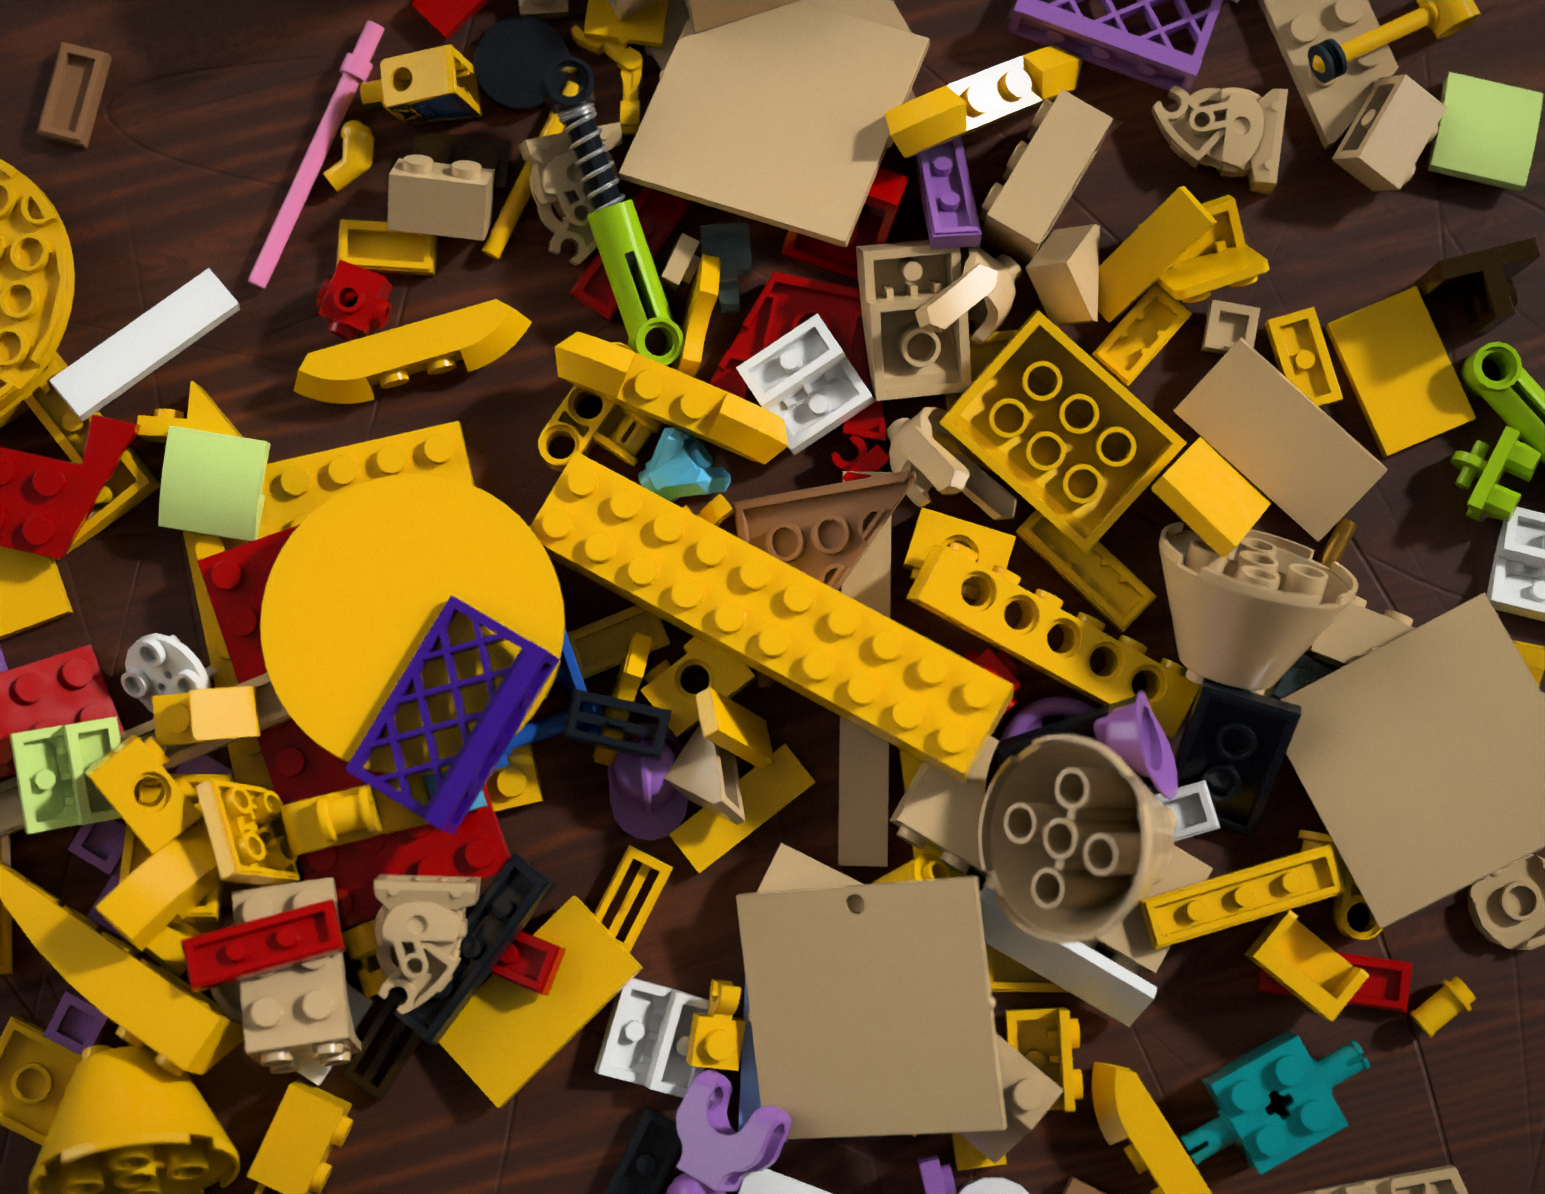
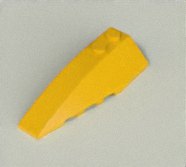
M0 862V899L37 950L61 976L104 1015L120 1025L115 1033L122 1039L140 1049L146 1043L159 1052L155 1061L177 1076H182L184 1071L199 1075L205 1074L244 1040L243 1023L227 1015L218 1003L200 991L194 993L189 983L163 966L158 967L144 958H141L139 961L135 958L139 950L103 931L100 934L96 931L99 924L67 905H64L62 908L58 905L60 902L58 897L9 865Z

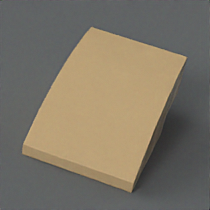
M929 239L856 246L862 321L874 399L876 401L965 392L972 384L968 311L941 333L927 332L921 329L915 312L921 306L962 276L960 248L931 249Z

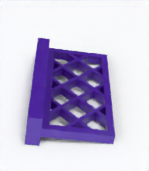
M451 595L345 771L418 814L425 821L440 830L455 835L558 664L559 659L544 648L525 639ZM459 611L472 619L477 640L451 646L447 629ZM482 626L496 634L485 637ZM508 640L521 648L510 667L492 671L487 649L488 645ZM441 641L442 649L434 651ZM479 648L484 674L458 681L453 655ZM445 658L450 684L424 690L421 672L427 662ZM503 678L498 688H496L495 680ZM487 683L490 701L484 711L466 716L460 689ZM414 685L416 693L408 695ZM452 692L458 718L432 725L427 699ZM418 701L423 728L398 734L394 716L400 706ZM477 722L470 733L468 724ZM460 726L464 743L457 755L440 760L434 733ZM388 729L389 737L381 739L385 731ZM425 736L431 762L405 769L400 742ZM391 745L397 772L377 777L363 768L375 749ZM450 766L445 776H443L442 768ZM433 770L437 789L428 804L424 806L412 798L407 777ZM399 780L401 791L388 784V782Z

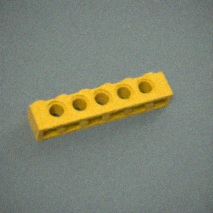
M952 541L949 547L946 545L932 547L906 599L1102 706L1136 696L1132 690V680L1138 672L1142 671L1147 679V687L1144 693L1148 699L1150 709L1166 737L1175 738L1200 688V685L1186 678L1187 669L1166 658H1162L1160 663L1145 656L1148 649L1146 646L1127 636L1121 635L1119 640L1114 639L1103 632L1106 626L1103 622L1083 612H1079L1077 617L1060 609L1064 602L1049 592L1038 588L1034 594L1018 586L1021 580L1018 575L998 565H994L992 571L975 562L979 555L964 545ZM970 577L976 580L980 588L979 597L972 605L967 604L961 594L963 583ZM1012 601L1018 603L1022 610L1021 621L1014 628L1009 627L1004 618L1005 609ZM1057 624L1064 633V641L1058 650L1053 651L1048 645L1047 635L1049 630ZM1100 648L1105 654L1106 663L1103 670L1095 674L1090 667L1089 660L1093 651Z

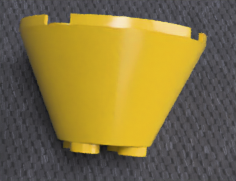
M146 1043L141 1049L135 1046L112 1048L108 1045H94L82 1051V1061L75 1068L29 1177V1194H204L205 1188L219 1181L220 1187L225 1188L235 1180L240 1170L239 1155L187 1071H184L182 1076H177L155 1061L159 1052Z

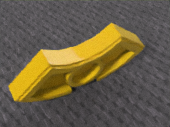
M706 254L702 255L680 326L684 339L682 353L673 361L672 366L673 369L695 377L701 364L705 336L719 291L720 258Z
M637 632L632 636L611 697L634 702L644 675L653 637ZM607 708L604 717L627 722L630 713ZM601 727L602 736L622 740L624 732ZM595 746L594 762L611 766L617 751Z

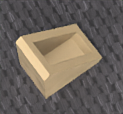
M1090 224L1053 230L1025 268L1049 320L1056 326L1098 322L1099 225Z
M699 724L664 779L693 803L736 825L745 822L736 755L704 738L701 724Z

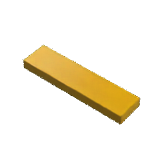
M1324 844L1142 898L1139 901V906L1152 949H1158L1346 893V889L1332 844Z

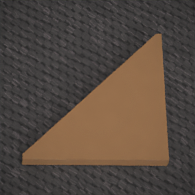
M908 470L733 502L737 537L838 591L917 479L916 471ZM756 670L758 688L771 687L775 680Z

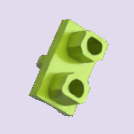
M1506 426L1488 462L1484 460V457L1490 446L1479 440L1475 442L1470 453L1465 451L1454 452L1450 460L1451 464L1461 470L1455 485L1468 490L1474 477L1479 478L1467 502L1469 509L1466 516L1479 522L1483 514L1507 522L1511 520L1521 499V494L1499 485V482L1505 471L1530 481L1541 459V453L1519 441L1520 431Z

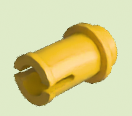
M1457 976L1450 981L1447 979L1441 981L1443 987L1416 1010L1410 1012L1412 1019L1430 1038L1463 1009L1468 1013L1472 1009L1470 1004L1476 1000L1471 990Z

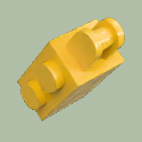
M300 1079L290 1083L247 1175L248 1178L259 1182L254 1194H266L269 1188L282 1194H311L312 1191L319 1194L332 1170V1166L327 1164L326 1161L333 1145L341 1148L353 1125L354 1120L347 1117L352 1103Z

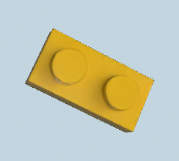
M1311 307L1267 320L1264 325L1278 370L1320 408L1343 400L1315 308Z

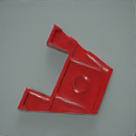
M773 272L742 324L743 327L733 344L722 358L709 384L746 399L748 385L736 367L818 313L874 397L866 352L859 289ZM875 400L874 403L845 421L842 436L851 437L856 435L866 441L885 444L887 432L882 401Z
M92 415L82 464L0 446V546L63 559L96 504L94 503L108 479L112 478L118 468L119 461L128 445L137 436L140 424Z

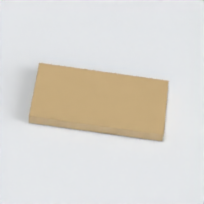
M1242 337L1173 410L1318 542L1388 470Z

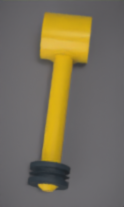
M1416 0L1419 9L1342 44H1338L1333 39H1327L1311 46L1308 51L1309 65L1316 78L1323 83H1327L1346 73L1347 62L1427 26L1432 29L1436 39L1440 40L1467 27L1481 16V13L1474 0Z

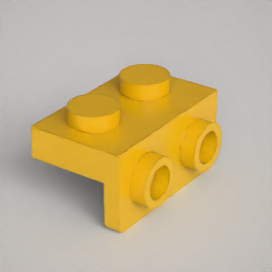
M1065 1007L1005 1010L1006 1041L1064 1090L1048 1110L1075 1112V1100L1083 1099L1081 1069H1073L1072 1049L1080 1048L1078 1018L1070 1019L1069 1010Z

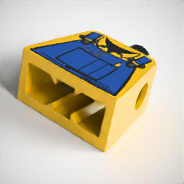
M451 44L383 59L380 63L381 80L362 82L360 85L362 104L367 112L387 109L405 124L482 116L480 87L475 74V67Z

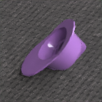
M1139 691L1135 703L1115 708L1108 716L1095 721V736L1097 742L1117 754L1137 776L1150 777L1161 795L1170 800L1176 796L1178 788L1175 759L1170 743L1150 709L1146 694L1143 691Z
M638 723L639 725L657 728L658 723ZM668 728L660 761L617 751L611 766H608L610 805L614 819L623 831L636 839L652 841L667 837L680 826L687 813L688 799L664 779L683 750L682 742ZM624 733L622 738L624 741L653 747L655 740Z

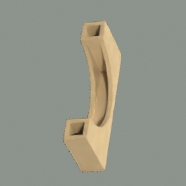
M991 736L965 783L923 761L889 821L900 827L896 835L919 849H923L927 843L943 853L939 860L946 866L963 875H966L968 869H971L986 878L982 884L983 887L986 886L996 892L989 872H982L978 850V826L986 792V779L993 753L999 743L997 739ZM1174 845L1173 854L1163 879L1158 884L1153 885L1142 898L1206 880L1213 868ZM1139 902L1107 933L1081 942L1095 950L1097 945L1114 954L1111 958L1112 961L1136 975L1139 970L1156 973L1171 946L1152 949Z

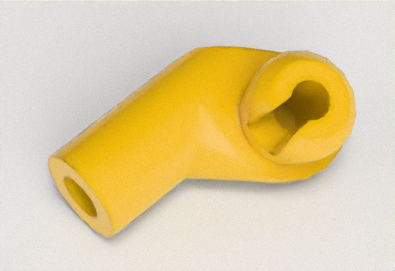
M357 120L349 121L343 125L340 135L343 138L342 159L323 173L337 193L365 173L373 162L374 137L370 128Z

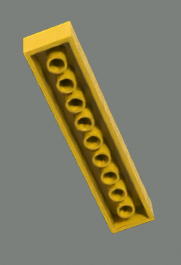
M577 451L572 455L530 526L545 548L549 558L963 783L969 777L1013 697V684Z

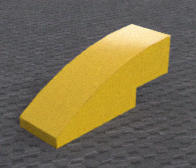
M205 819L151 856L95 907L111 926L141 952L176 915L183 920L221 881Z

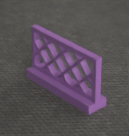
M1017 0L1007 33L1046 47L1057 45L1083 58L1087 62L1170 91L1177 85L1187 93H1189L1197 77L1202 57L1223 0H1212L1208 9L1192 15L1184 0H1172L1182 19L1162 27L1152 7L1169 0H1136L1137 3L1118 11L1111 0H1100L1107 15L1095 20L1084 17L1080 12L1077 3L1084 0H1057L1049 4L1040 0ZM1142 12L1152 32L1142 36L1129 33L1122 19ZM1204 21L1202 30L1200 31L1197 24ZM1187 28L1196 44L1193 55L1173 49L1167 36Z

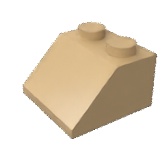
M997 1033L996 1039L1007 1128L1003 1131L958 1132L994 1164L1035 1127L1064 1091Z

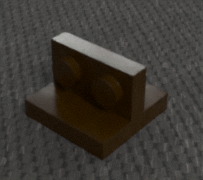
M1536 237L1438 261L1415 284L1423 300L1457 291L1470 337L1489 333L1516 314L1514 307L1517 305V292L1510 278L1516 276L1541 256Z

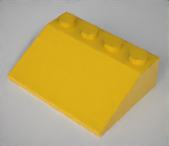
M1035 310L939 421L944 428L1085 553L1096 544L1187 444L1185 440L1039 310Z

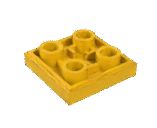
M208 779L196 786L221 880L271 886L299 881V874L295 863L297 855L291 856L281 814L280 806H283V803L274 789Z

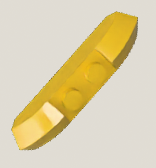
M1052 45L933 90L885 112L890 136L904 158H910L1039 106L1045 99L1049 101L1056 99L1061 89L1068 93L1075 90L1083 58L1057 45Z
M494 299L317 350L306 355L298 369L293 391L322 402L352 404L374 400L373 385L380 383L381 388H392L407 383L409 381L408 375L427 370L429 375L448 372L456 368V361L462 359L467 371L471 372L492 363L509 351L525 334L532 321L509 305Z
M581 332L574 333L555 346L558 377L570 384L758 463H768L788 447L784 419L732 393L631 350Z
M1094 1062L1092 1098L1100 1129L1109 1145L1128 1139L1130 1144L1123 1148L1126 1156L1139 1175L1147 1170L1157 1185L1150 1193L1212 1194L1136 1072L1127 1067Z

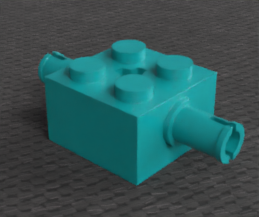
M1285 1031L1201 1079L1218 1109V1117L1192 1132L1180 1136V1141L1184 1148H1187V1154L1195 1166L1234 1143L1236 1147L1240 1148L1249 1166L1261 1175L1348 1126L1345 1117L1332 1096V1093H1334L1332 1088L1357 1073L1371 1068L1367 1057L1361 1056L1364 1052L1354 1039L1349 1041L1347 1045L1316 1061L1310 1057L1298 1035ZM1272 1091L1283 1096V1099L1279 1101L1280 1109L1276 1112L1268 1108L1265 1109L1271 1103L1269 1094Z

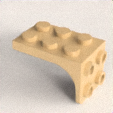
M333 877L234 891L232 892L234 925L332 899L335 903L340 924L336 881ZM343 952L239 980L245 1051L262 1067H270V1073L295 1072L301 1069V1062L320 1060L321 1066L347 1064L351 1062L350 1055L362 1052L361 1041L355 1034L350 1014Z

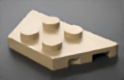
M1258 0L1324 149L1330 148L1354 121L1378 78L1392 76L1399 67L1389 45L1386 44L1347 62V70L1344 75L1323 83L1316 78L1310 68L1308 51L1311 46L1327 39H1333L1338 44H1342L1379 27L1380 25L1368 0Z

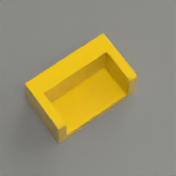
M1290 909L1277 913L1244 955L1318 1016L1333 1022L1365 982L1369 974L1362 968L1351 965L1297 920L1298 916Z

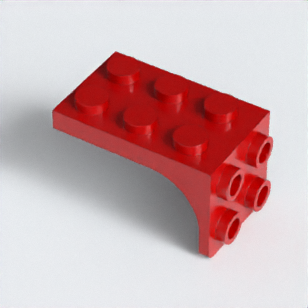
M91 644L0 673V781L16 775L9 734L110 717H117L119 733L124 732Z

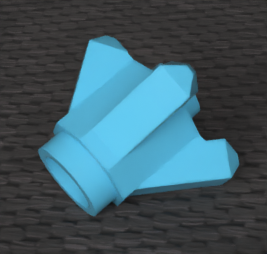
M669 427L664 428L651 460L645 463L646 469L638 474L642 487L670 502L680 497L726 492L731 482L730 474L723 467H710L713 465V459L702 442L697 440L695 436L682 432L678 428Z

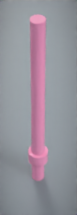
M366 22L353 53H347L339 69V72L342 73L341 79L247 280L262 289L266 288L359 84L366 82L373 68V65L370 63L371 58L385 30L375 22Z

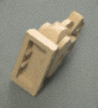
M1175 85L1169 91L1168 96L1178 102L1179 109L1177 111H1166L1160 101L1153 106L1152 114L1160 131L1170 144V148L1192 167L1196 168L1199 164L1209 165L1217 168V171H1220V176L1244 177L1247 175L1250 191L1270 195L1277 184L1288 89H1272L1261 97L1257 93L1243 88H1205L1196 91L1190 96L1183 88ZM1209 102L1217 103V104H1212V105H1207V106H1202V107L1200 106V105H1202V104H1204V103H1209Z
M620 122L597 126L603 129L599 135L602 143L608 145L605 152L608 160L613 161L612 155L608 151L622 143ZM563 133L526 139L518 144L523 160L533 165L530 173V189L533 199L537 204L539 217L545 227L554 233L549 243V252L555 255L559 254L561 243L564 240H570L575 244L576 252L568 262L579 265L597 247L586 216L594 212L595 209L593 203L586 200L589 195L587 186L580 183L583 174L581 169L575 167L578 161L576 154L569 151L572 145L570 137ZM613 164L611 167L613 175L618 177L616 164ZM551 203L559 214L561 221L554 216Z
M380 874L374 880L375 897L384 904L379 910L375 921V936L378 944L377 959L381 969L388 976L379 990V995L385 999L392 987L400 986L404 988L408 998L396 1009L402 1015L423 1004L436 992H441L452 979V973L461 960L459 948L462 938L467 935L468 919H465V907L475 905L478 901L481 877ZM391 947H395L399 965L392 958Z

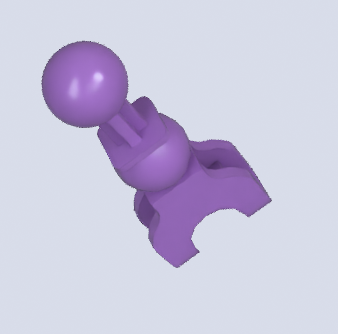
M714 1069L698 1074L691 1083L676 1114L677 1133L682 1142V1155L677 1168L685 1173L673 1180L667 1188L666 1194H726V1191H738L744 1177L750 1173L767 1169L778 1159L791 1127L789 1114L777 1106L761 1107L753 1112L749 1121L737 1133L730 1126L727 1116V1109L733 1091L731 1082Z

